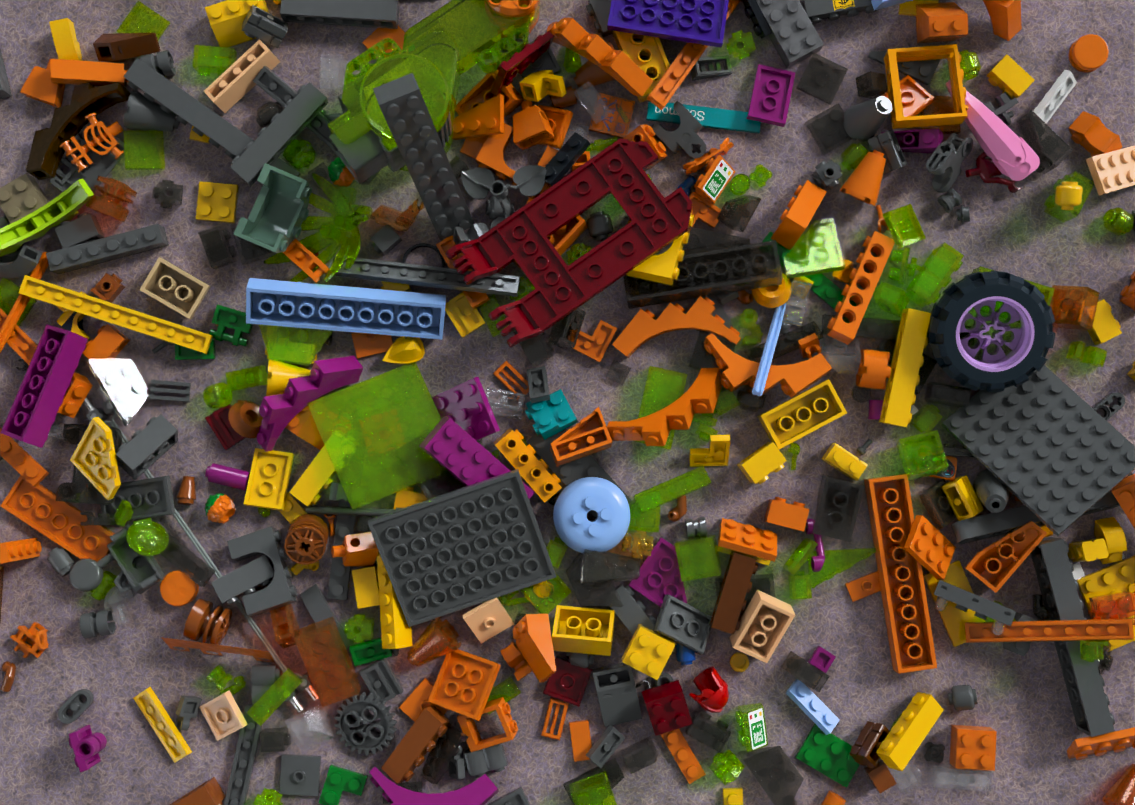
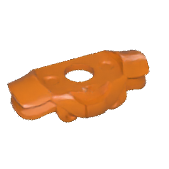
M727 137L720 144V149L711 148L708 153L700 158H695L694 161L683 164L682 168L686 170V175L696 173L699 169L706 166L711 158L716 159L718 155L723 156L727 154L734 144L729 142Z

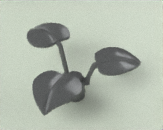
M538 165L521 167L513 175L516 186L505 185L500 180L495 181L493 173L487 168L462 171L461 179L465 190L472 198L478 200L485 199L490 191L498 199L505 218L498 217L494 219L490 226V229H492L508 217L503 203V199L508 196V189L516 190L519 188L522 195L527 197L535 196L544 187L547 170L545 167Z

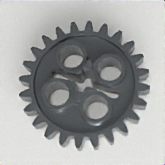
M365 692L360 696L358 693H355L353 698L349 696L346 701L340 704L341 707L337 709L339 714L334 719L338 721L334 724V727L340 729L336 734H342L340 741L346 740L345 747L351 745L352 752L357 748L358 754H361L363 750H365L366 755H369L371 751L373 754H376L378 749L383 751L385 746L388 747L391 743L390 741L395 737L394 733L397 728L393 726H395L397 721L392 720L395 713H389L392 706L386 707V700L380 702L379 695L374 699L373 693H370L368 697H366ZM368 709L372 710L374 715L370 714ZM351 714L354 715L357 720L353 719L351 717ZM375 727L378 728L381 731V733L377 732L375 730ZM357 732L361 733L363 738L358 737Z

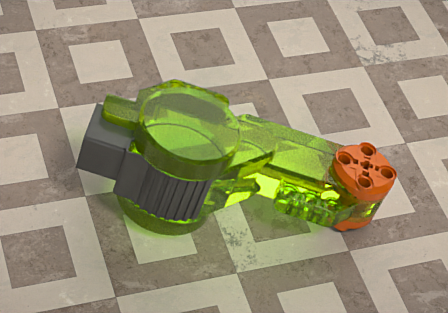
M451 0L405 32L403 50L393 39L385 38L347 64L343 93L338 96L343 114L328 123L331 133L329 139L333 150L358 184H361L386 166L393 172L397 170L408 171L378 104L373 88L413 73L444 151L447 154L453 140V122L461 74L476 64L484 73H493L503 61L507 62L515 52H521L525 45L528 44L529 34L538 22L540 0ZM521 38L524 41L517 42L516 39ZM387 49H393L390 53L384 52ZM507 49L508 52L502 53L500 50ZM487 59L492 60L491 63H485L484 61ZM370 60H377L373 64L368 63ZM355 70L361 71L359 74H352Z

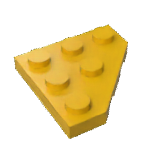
M99 417L92 418L70 461L107 500L114 498L121 486L111 429Z

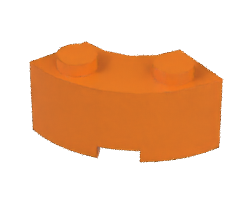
M1083 111L1068 128L1072 135L1071 139L1091 153V157L1122 148L1119 135L1106 128L1099 117Z

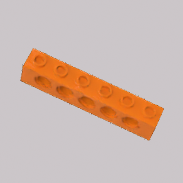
M874 231L871 236L867 235L862 245L865 247L864 251H860L855 261L858 265L856 269H852L848 277L851 281L849 285H845L841 293L844 297L842 301H838L834 309L837 312L835 318L832 317L828 323V336L847 345L854 340L896 240L877 231ZM871 252H874L877 257H874ZM863 268H867L870 273H866ZM856 284H860L863 290L859 289ZM849 300L854 301L856 306H852ZM842 317H846L849 323L844 322Z

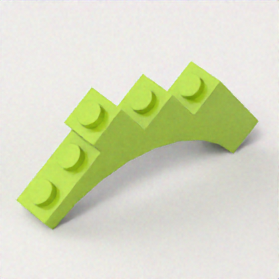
M77 180L59 196L36 211L0 228V257L15 252L25 242L44 236L52 227L58 226L64 221L72 220L79 213L78 210L94 196L85 180Z

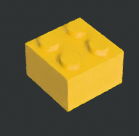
M767 442L738 463L737 466L750 483L762 484L769 478L768 474L771 472L776 473L784 468L783 463L787 460L774 442Z
M639 624L621 659L623 663L658 680L675 647V643Z

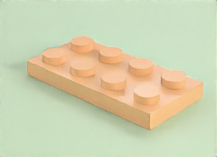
M1135 146L1086 159L1099 196L1135 186Z

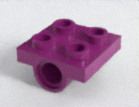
M89 724L69 734V745L74 751L75 765L79 768L80 772L90 769L101 761L99 752L107 744L106 737L102 733H92Z

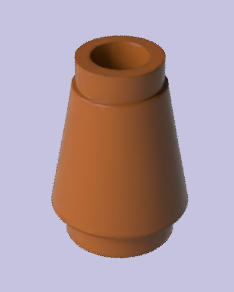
M183 476L177 495L179 504L194 505V500H196L195 477Z

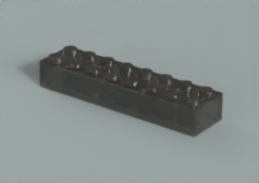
M776 240L684 255L682 262L679 261L678 263L679 275L677 280L674 279L673 285L630 277L627 274L623 276L629 309L782 284V271Z

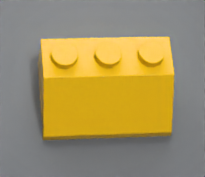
M226 0L205 7L210 26L221 50L256 39V37H248L242 31V25L252 5L269 13L265 0Z

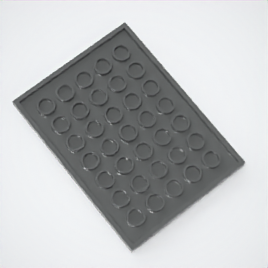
M1044 365L1040 371L1035 370L1028 377L1029 381L1018 387L1013 385L1000 392L980 390L942 423V426L1058 537L1135 470V446Z
M518 469L368 520L369 528L409 627L556 577Z

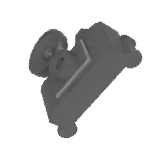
M129 524L124 529L109 536L113 542L107 545L110 550L108 555L98 562L90 558L81 559L72 566L69 572L71 585L83 592L94 590L100 585L103 579L102 568L114 559L122 569L114 580L120 592L134 589L136 593L142 594L165 578V574L145 542Z

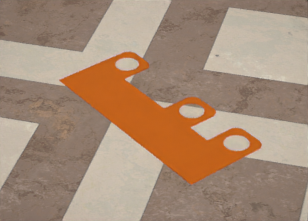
M161 637L169 648L174 650L178 649L173 647H181L185 649L181 651L190 652L188 648L200 649L204 654H210L206 651L216 652L218 654L211 655L223 656L221 652L253 656L257 661H262L258 658H265L271 661L264 662L275 663L269 651Z

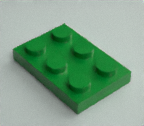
M816 724L813 725L795 756L800 761L846 788L859 767V764L849 754L852 745L832 733L826 735Z

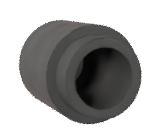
M59 547L50 551L47 560L56 573L62 577L69 574L75 562L64 548L59 549Z

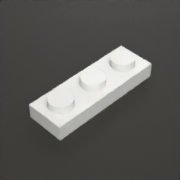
M1064 70L1031 114L1039 127L1044 128L1077 82L1071 71Z

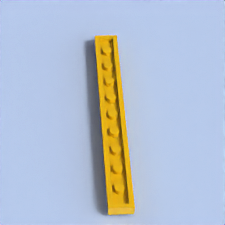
M24 275L18 292L40 301L207 354L213 338L212 335Z

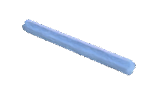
M786 303L776 307L774 310L752 389L753 395L761 396L764 391L785 315Z

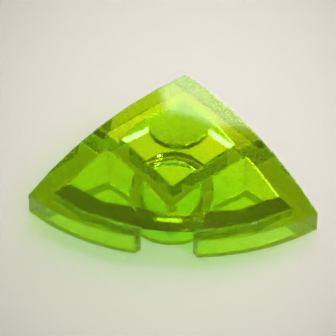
M652 491L636 497L637 501L631 506L629 505L630 524L628 529L659 532L660 492Z

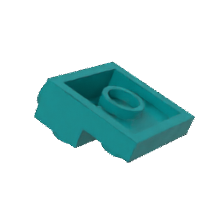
M561 389L550 394V400L536 403L529 401L525 403L527 409L524 410L529 420L533 419L535 421V424L532 426L536 434H541L544 440L578 422Z

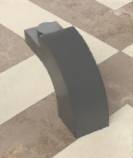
M24 244L18 252L1 256L0 277L17 278L30 273L37 266L42 252Z

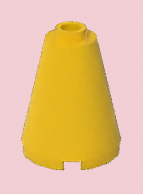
M269 359L266 396L284 394L289 379L310 376L311 370L279 360Z

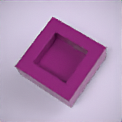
M818 645L808 662L826 673L836 656Z

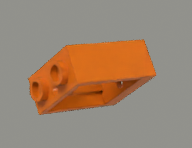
M504 697L488 701L482 714L496 710L505 733L482 740L474 719L458 714L457 720L470 752L514 739L518 732V726L511 717L510 706L505 702Z

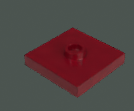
M556 656V672L548 678L543 694L579 707L592 669L573 666L568 660Z

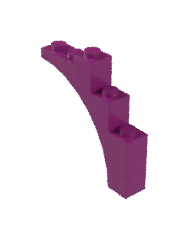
M355 356L314 361L310 376L291 378L288 381L284 394L263 397L259 407V412L263 419L257 434V441L265 452L273 450L284 428L307 405L332 390L359 381L363 366Z
M376 767L369 771L372 775L370 780L376 788L381 786L385 791L382 793L388 803L393 801L391 805H484L499 792L498 788L486 774L458 790L426 794L398 786L386 778Z

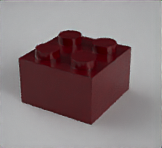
M679 680L641 691L655 736L693 724Z

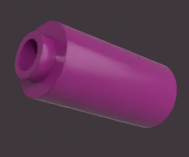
M215 463L208 466L205 473L208 482L244 491L247 489L250 475L248 471Z

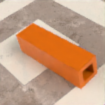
M50 58L51 83L80 85L90 82L94 86L120 83L124 86V81L128 82L124 78L128 71L124 70V63Z

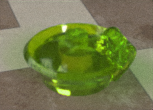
M151 517L134 521L126 535L129 546L135 552L144 556H153L163 552L169 543L166 529L159 523L152 521Z

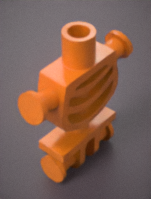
M96 113L85 116V119H88L91 125L87 126L83 132L86 144L81 146L73 136L70 139L75 144V148H72L69 144L70 140L65 141L59 146L66 151V157L71 156L73 158L71 163L77 166L79 173L89 167L83 163V158L86 159L89 165L94 164L87 154L90 150L102 156L108 155L111 152L116 160L124 154V151H120L117 148L119 143L115 139L116 135L124 131L118 121L106 127L104 122L97 121ZM96 127L98 128V132H99V135H98V136H97V134H96V129H95ZM90 130H91V134H92V136H93V138H94V139L91 140V141L89 140V135H88L89 132H90ZM105 141L111 146L106 147L102 142ZM99 145L102 148L106 149V151L100 152L96 150L95 147ZM80 151L81 155L77 157L75 153Z

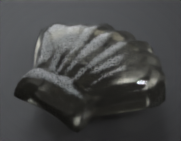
M1108 645L1103 647L1097 656L1099 661L1098 670L1101 676L1105 671L1110 670L1113 662V657L1110 656L1111 646Z

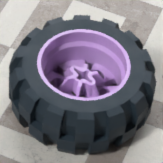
M991 270V272L978 271L964 276V279L957 283L953 282L942 292L943 296L938 303L934 304L930 316V327L928 328V342L931 345L932 355L947 375L964 387L975 391L978 389L987 390L988 392L1004 391L1005 388L1013 385L1018 387L1029 381L1028 377L1035 370L1040 371L1048 360L1045 357L1049 348H1053L1056 335L1053 332L1052 323L1055 322L1052 309L1044 300L1045 296L1034 285L1019 276ZM996 301L1003 302L1000 308L995 312L994 310ZM983 306L989 307V312L986 315L980 314V309ZM972 308H974L977 314L975 317L968 313ZM1002 312H1007L1008 318L1001 322L999 315ZM967 319H973L974 321L971 328H965L964 324ZM1020 320L1021 327L1010 328L1009 324ZM989 327L995 330L994 332H992V336L986 333L990 330ZM1006 331H1010V339L1003 340V334ZM960 332H969L968 335L960 339ZM971 338H976L977 344L969 347L968 341ZM990 344H995V351L987 353V347ZM1005 344L1012 351L1005 355L1000 346ZM982 348L981 360L975 359L979 349Z

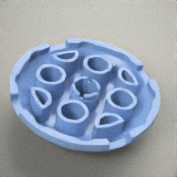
M599 477L580 478L567 485L559 494L553 510L554 526L561 540L571 549L584 554H600L614 548L626 535L630 524V507L623 492L612 482ZM591 510L597 512V519L594 521L587 519V513Z

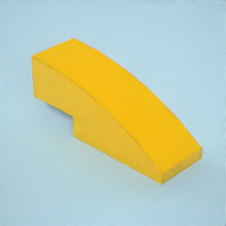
M69 18L50 21L49 24L58 59L83 61L80 45L76 38L74 23Z

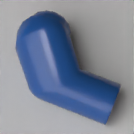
M690 175L678 188L681 187L689 197L690 188L697 180L694 176Z

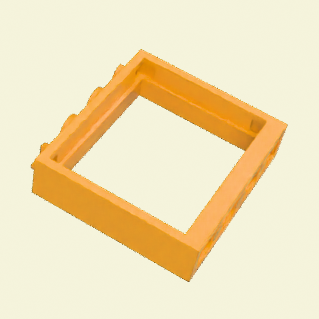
M957 44L887 50L884 56L888 97L892 103V111L890 112L892 129L963 123L968 116V105H965L966 88L962 84L964 71L960 69L961 55H959ZM947 59L954 113L904 117L897 62Z

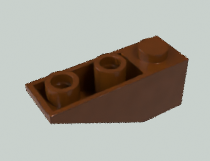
M156 33L102 34L93 42L99 61H118L161 51Z

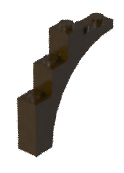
M90 82L75 85L70 105L55 108L51 127L35 131L26 171L38 180L54 178L65 152L59 146L67 140H70L71 143L72 140L70 138L75 137L89 122L88 119H85V116L92 113L98 115L118 103L128 101L131 93L120 83L95 87Z

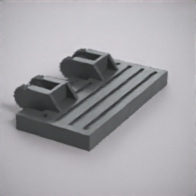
M78 135L75 136L82 145L86 144L84 138ZM115 136L119 143L117 148L120 151H124V154L116 160L111 152L108 155L102 156L90 150L87 154L94 164L89 165L86 159L83 158V163L89 167L80 173L76 165H72L71 162L62 156L60 162L71 170L68 174H65L58 167L56 173L63 180L55 175L49 182L64 192L77 180L84 179L94 193L130 148ZM105 141L102 142L106 147L111 146ZM99 145L95 147V149L100 152L106 151V149L102 148ZM80 151L75 153L77 157L81 155Z

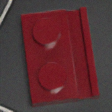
M230 403L225 404L211 415L205 417L225 450L230 449V447L246 438L239 435L229 422L228 414L232 407Z

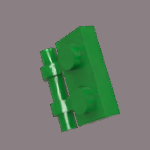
M217 305L212 323L219 326L217 330L210 329L209 335H212L217 341L222 342L224 340L231 342L235 346L242 345L246 347L248 339L241 338L242 333L250 334L253 324L246 323V313ZM226 327L234 329V335L225 333Z

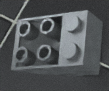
M619 663L592 669L604 727L642 719L632 667L625 663Z

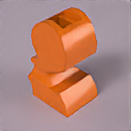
M513 641L509 646L500 650L506 663L511 668H514V675L517 681L532 672V669Z

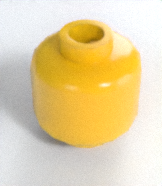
M1062 181L1061 185H1058L1055 190V204L1061 206V210H1074V206H1079L1082 202V186L1078 185V182Z

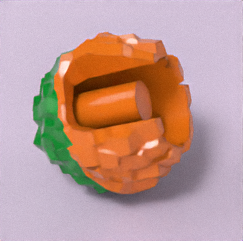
M337 157L328 166L329 177L334 185L348 187L355 180L340 158Z
M217 493L216 495H210L207 499L205 511L209 521L224 524L235 515V504L229 496Z

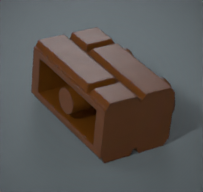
M867 721L849 754L859 765L875 768L880 760L876 751L890 731L883 724Z

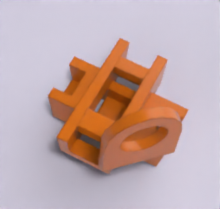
M34 622L29 629L24 625L18 626L17 629L19 631L17 634L10 637L18 643L14 651H22L24 658L29 657L30 654L39 658L49 645L47 641L48 630L38 622Z

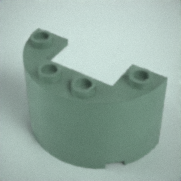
M265 163L257 179L263 186L248 219L240 218L233 235L275 253L285 252L293 239L298 238L301 233L302 222L309 215L307 208L312 188L307 180Z

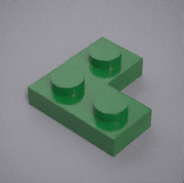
M330 765L319 804L339 805L343 790L361 796L368 776Z

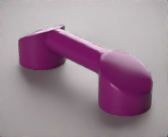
M807 519L806 525H808V528H805L806 534L814 535L817 556L811 557V568L813 572H819L825 561L821 529L815 520Z

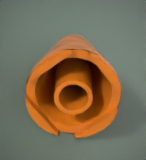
M877 150L868 152L843 184L840 192L847 193L855 199L875 206L886 159L883 158L884 154Z

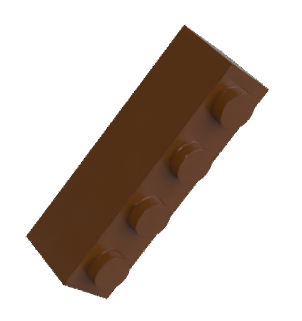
M731 551L709 623L711 628L733 635L735 630L738 631L741 623L739 615L741 611L744 612L747 601L744 599L746 593H750L752 587L750 579L752 574L755 575L757 571V559Z

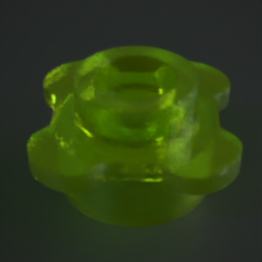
M758 164L756 170L750 174L749 178L751 181L757 182L759 187H764L766 181L772 177V172L768 171L763 165Z

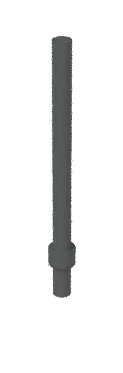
M306 506V513L382 516L402 508L374 509Z

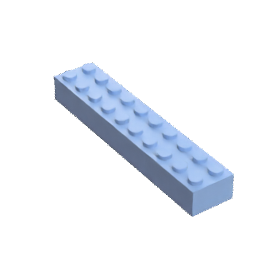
M249 278L246 287L247 324L440 340L443 338L446 295Z

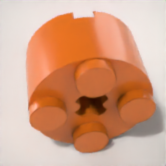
M869 349L860 350L857 360L859 367L858 372H856V385L858 387L885 390L886 378H890L891 367L887 366L890 360V352Z

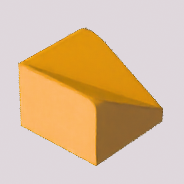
M838 258L832 273L834 279L849 283L850 279L848 277L854 268L853 262Z

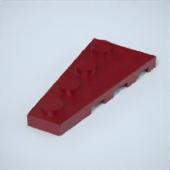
M549 31L543 36L539 35L532 44L528 43L525 45L521 52H515L510 60L507 62L503 61L497 69L499 72L490 92L497 96L504 84L508 86L512 83L517 73H523L530 62L533 64L549 49L554 35Z

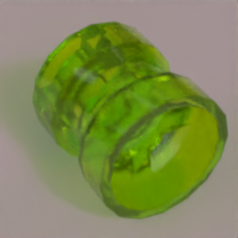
M745 174L735 175L730 182V191L737 196L744 195L750 187V179Z
M220 664L206 677L210 683L216 684V688L220 692L234 678L230 673H225L224 667Z

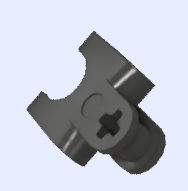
M676 101L674 103V110L680 116V126L678 129L668 131L660 124H653L651 127L673 153L676 154L683 148L691 157L700 158L707 149L705 142L697 134L703 126L680 102ZM693 144H701L700 153L692 151L694 148Z
M953 133L947 141L940 143L926 162V168L929 173L935 175L932 179L935 191L940 193L947 192L962 171V162L972 150V138L962 139L958 134Z

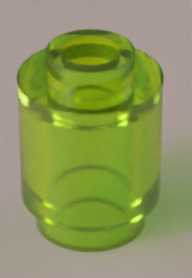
M104 571L100 585L90 591L92 593L91 596L99 601L102 599L106 600L116 586L114 580L117 576L109 571Z

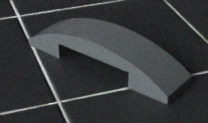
M315 584L302 592L300 596L309 614L340 659L350 654L349 648L355 644L329 607L318 585Z

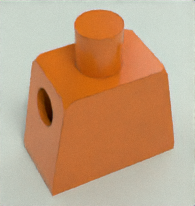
M49 59L46 69L35 66L32 69L20 93L40 102L61 107L65 84L51 83Z
M523 101L521 103L522 111L513 115V142L519 148L525 150L553 138L554 133L545 112L537 105L533 106L532 101Z
M371 531L346 535L342 545L331 547L332 557H342L344 566H373L379 552Z

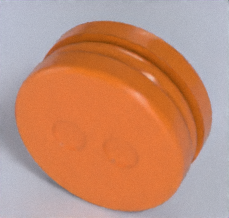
M1094 34L1080 37L1069 49L1071 65L1080 72L1088 73L1095 71L1108 58L1109 50L1107 43L1103 38Z
M188 570L172 571L165 575L164 580L160 584V594L163 600L172 606H183L192 602L199 592V582L196 576Z

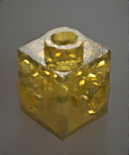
M635 530V533L626 532L621 552L631 553V557L643 559V556H651L654 537L647 536V532Z

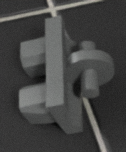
M1004 92L995 98L999 105L998 109H995L991 102L986 103L985 106L1009 126L1011 124L1010 118L1014 114L1012 111L1008 113L1005 111L1017 104L1018 100L1016 98L1011 100L1009 95Z

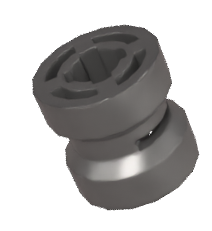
M700 517L697 520L685 519L687 538H693L695 535L707 536L705 517Z

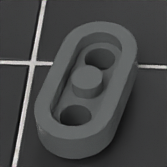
M88 689L76 691L60 707L58 711L60 721L65 724L76 721L93 703L94 697L92 692ZM82 695L86 697V702L81 700ZM68 709L73 711L72 716L68 715Z

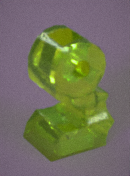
M750 308L745 309L739 317L740 327L751 331V335H746L742 339L741 346L760 344L763 336L760 325L755 324L758 319L757 312Z
M1082 341L1070 342L1067 359L1104 367L1107 355L1106 350L1085 346L1086 344Z

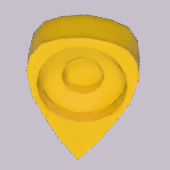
M400 336L389 348L382 361L394 364L416 363L425 354L423 342L420 338Z

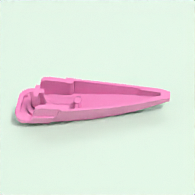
M949 80L947 83H945V85L952 98L951 83ZM966 91L965 105H968V116L964 121L986 155L991 157L999 171L1011 180L1021 181L1040 165V159L1035 151L989 108Z

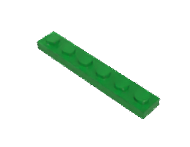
M770 231L758 247L794 277L798 272L814 281L810 290L831 308L835 309L838 301H842L844 297L841 295L842 290L793 249L788 250L772 240L773 233ZM849 300L852 306H856L854 301Z

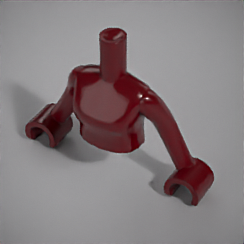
M985 152L976 158V168L965 171L966 177L979 175L985 183L1008 185V189L1012 193L1022 189V187L1018 188L1015 186V183L1018 181L995 177L1002 175V173L991 158H986L988 156Z

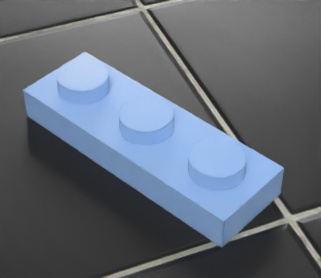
M799 678L792 683L786 694L826 735L830 734L839 722V719Z

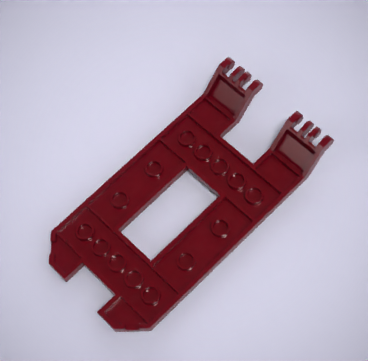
M618 139L478 239L454 245L446 251L445 254L448 259L454 258L459 253L464 254V256L453 262V266L458 268L457 272L459 274H464L471 268L475 270L464 277L463 280L466 285L473 283L477 279L496 274L516 260L535 287L532 292L522 299L497 307L488 314L491 321L497 320L504 314L507 316V318L496 324L497 330L504 328L500 332L502 336L505 337L514 330L518 332V334L507 340L510 348L521 341L540 335L688 231L692 201L681 187L667 197H663L644 171V169L659 160L647 142ZM611 193L631 222L567 266L548 237Z

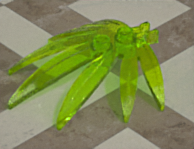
M312 173L317 184L336 205L319 195L311 193L309 203L322 211L332 214V216H308L302 222L301 231L319 229V232L299 242L313 254L326 248L317 256L324 264L338 251L330 270L323 279V281L327 282L337 273L346 257V270H349L354 264L361 245L358 225L369 218L361 214L365 210L364 206L357 205L352 211L344 195L333 184L323 177ZM281 252L265 260L264 264H280L292 261ZM301 271L290 281L301 282L309 276Z

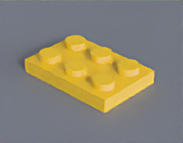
M255 448L244 499L245 506L283 511L294 459L293 453L274 450L265 452L264 449Z

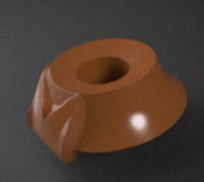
M238 400L237 403L232 405L228 414L232 428L239 435L246 438H257L263 419L259 412L260 406L254 402Z

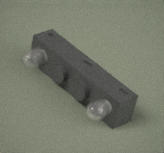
M939 580L934 595L938 596L934 604L937 611H944L948 602L951 601L956 604L955 608L965 612L968 609L975 611L974 616L984 620L987 617L994 619L992 632L995 635L1003 634L1006 625L1011 626L1016 611L941 580Z

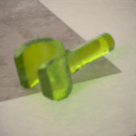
M791 443L787 452L793 453L791 470H796L800 446L796 443Z

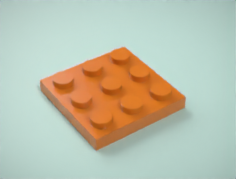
M449 646L428 702L480 721L501 665Z

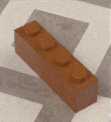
M435 706L425 708L381 769L397 784L404 781L408 782L414 775V769L425 761L424 756L436 746L435 741L447 731L448 728L446 726L450 720Z

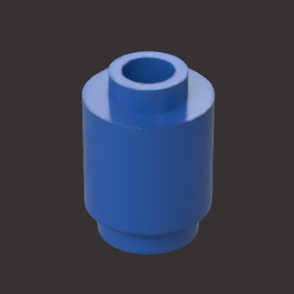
M675 642L677 661L681 662V665L692 664V661L696 660L695 652Z

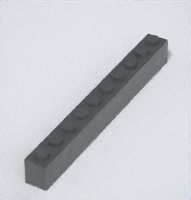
M136 58L124 75V78L128 80V86L135 91L140 89L145 92L143 95L151 102L155 100L161 104L160 108L168 114L172 111L177 115L176 119L185 126L187 123L194 127L192 130L201 137L203 135L209 137L208 142L217 148L221 146L226 149L224 153L232 159L238 155L241 156L245 152L246 145L251 141L254 142L252 138L140 59ZM279 157L271 164V166L292 175L301 176L300 172Z

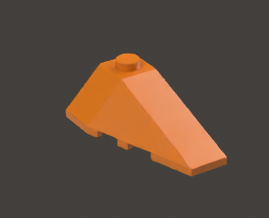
M1029 521L979 551L965 568L992 591L997 593L1048 533L1033 521Z

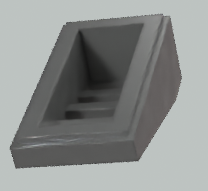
M729 55L700 57L691 69L692 81L732 74ZM719 61H725L724 70H721ZM712 62H715L716 71L713 70ZM706 63L708 64V71L705 70L704 64Z

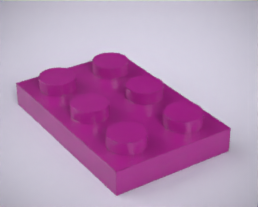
M758 64L747 119L784 127L796 72Z

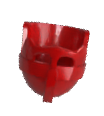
M711 666L703 670L693 680L701 694L690 693L689 695L705 710L712 713H720L729 699L728 685L721 678L717 670Z

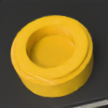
M736 652L730 658V666L736 672H743L749 667V659L744 653Z

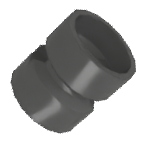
M169 50L157 52L156 56L153 54L141 56L142 62L164 77L176 74V70L173 68V57Z
M107 609L98 611L97 614L95 612L82 614L79 621L82 636L88 639L97 637L98 633L101 636L114 634L116 630L115 622L107 623V621L115 620L113 611Z

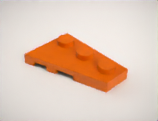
M498 94L451 120V139L460 140L504 134V95Z

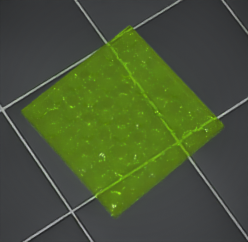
M416 362L403 365L307 403L352 511L447 472L444 467L419 447L439 423L441 417Z

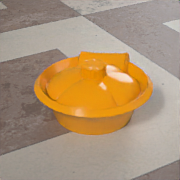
M765 269L752 279V295L755 301L764 307H779L785 304L791 296V281L784 273L778 270Z

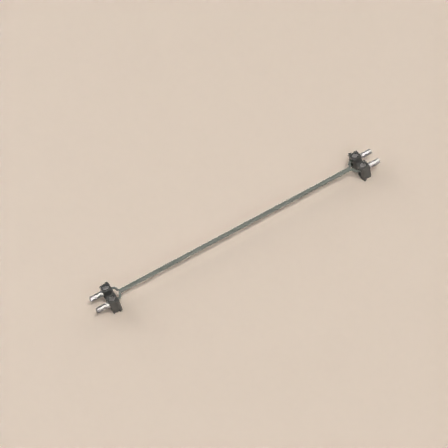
M103 386L99 387L97 391L104 400L102 405L106 409L105 413L114 415L111 421H105L108 419V415L104 414L102 409L94 408L88 398H85L83 405L88 411L86 416L90 420L89 424L92 418L99 417L102 421H105V424L111 425L123 444L129 443L114 421L118 414L117 412L124 407V404L120 403L117 398L110 397ZM148 469L144 472L148 479L154 478ZM175 509L176 514H173V516L217 579L223 577ZM238 599L234 602L286 676V681L283 683L284 689L279 693V696H282L285 702L289 700L298 713L303 711L304 708L295 696L299 693L295 687L296 685L301 690L305 689L311 698L317 701L320 697L312 686L314 679L311 676V672H307L303 676L299 673L292 675L251 616H247L240 600ZM289 677H300L295 681V683H292L286 687V684L289 682Z

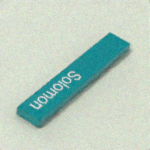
M648 101L646 120L680 124V116L674 110V103H667L663 110H660ZM682 104L703 127L760 133L761 122L747 119L748 112Z

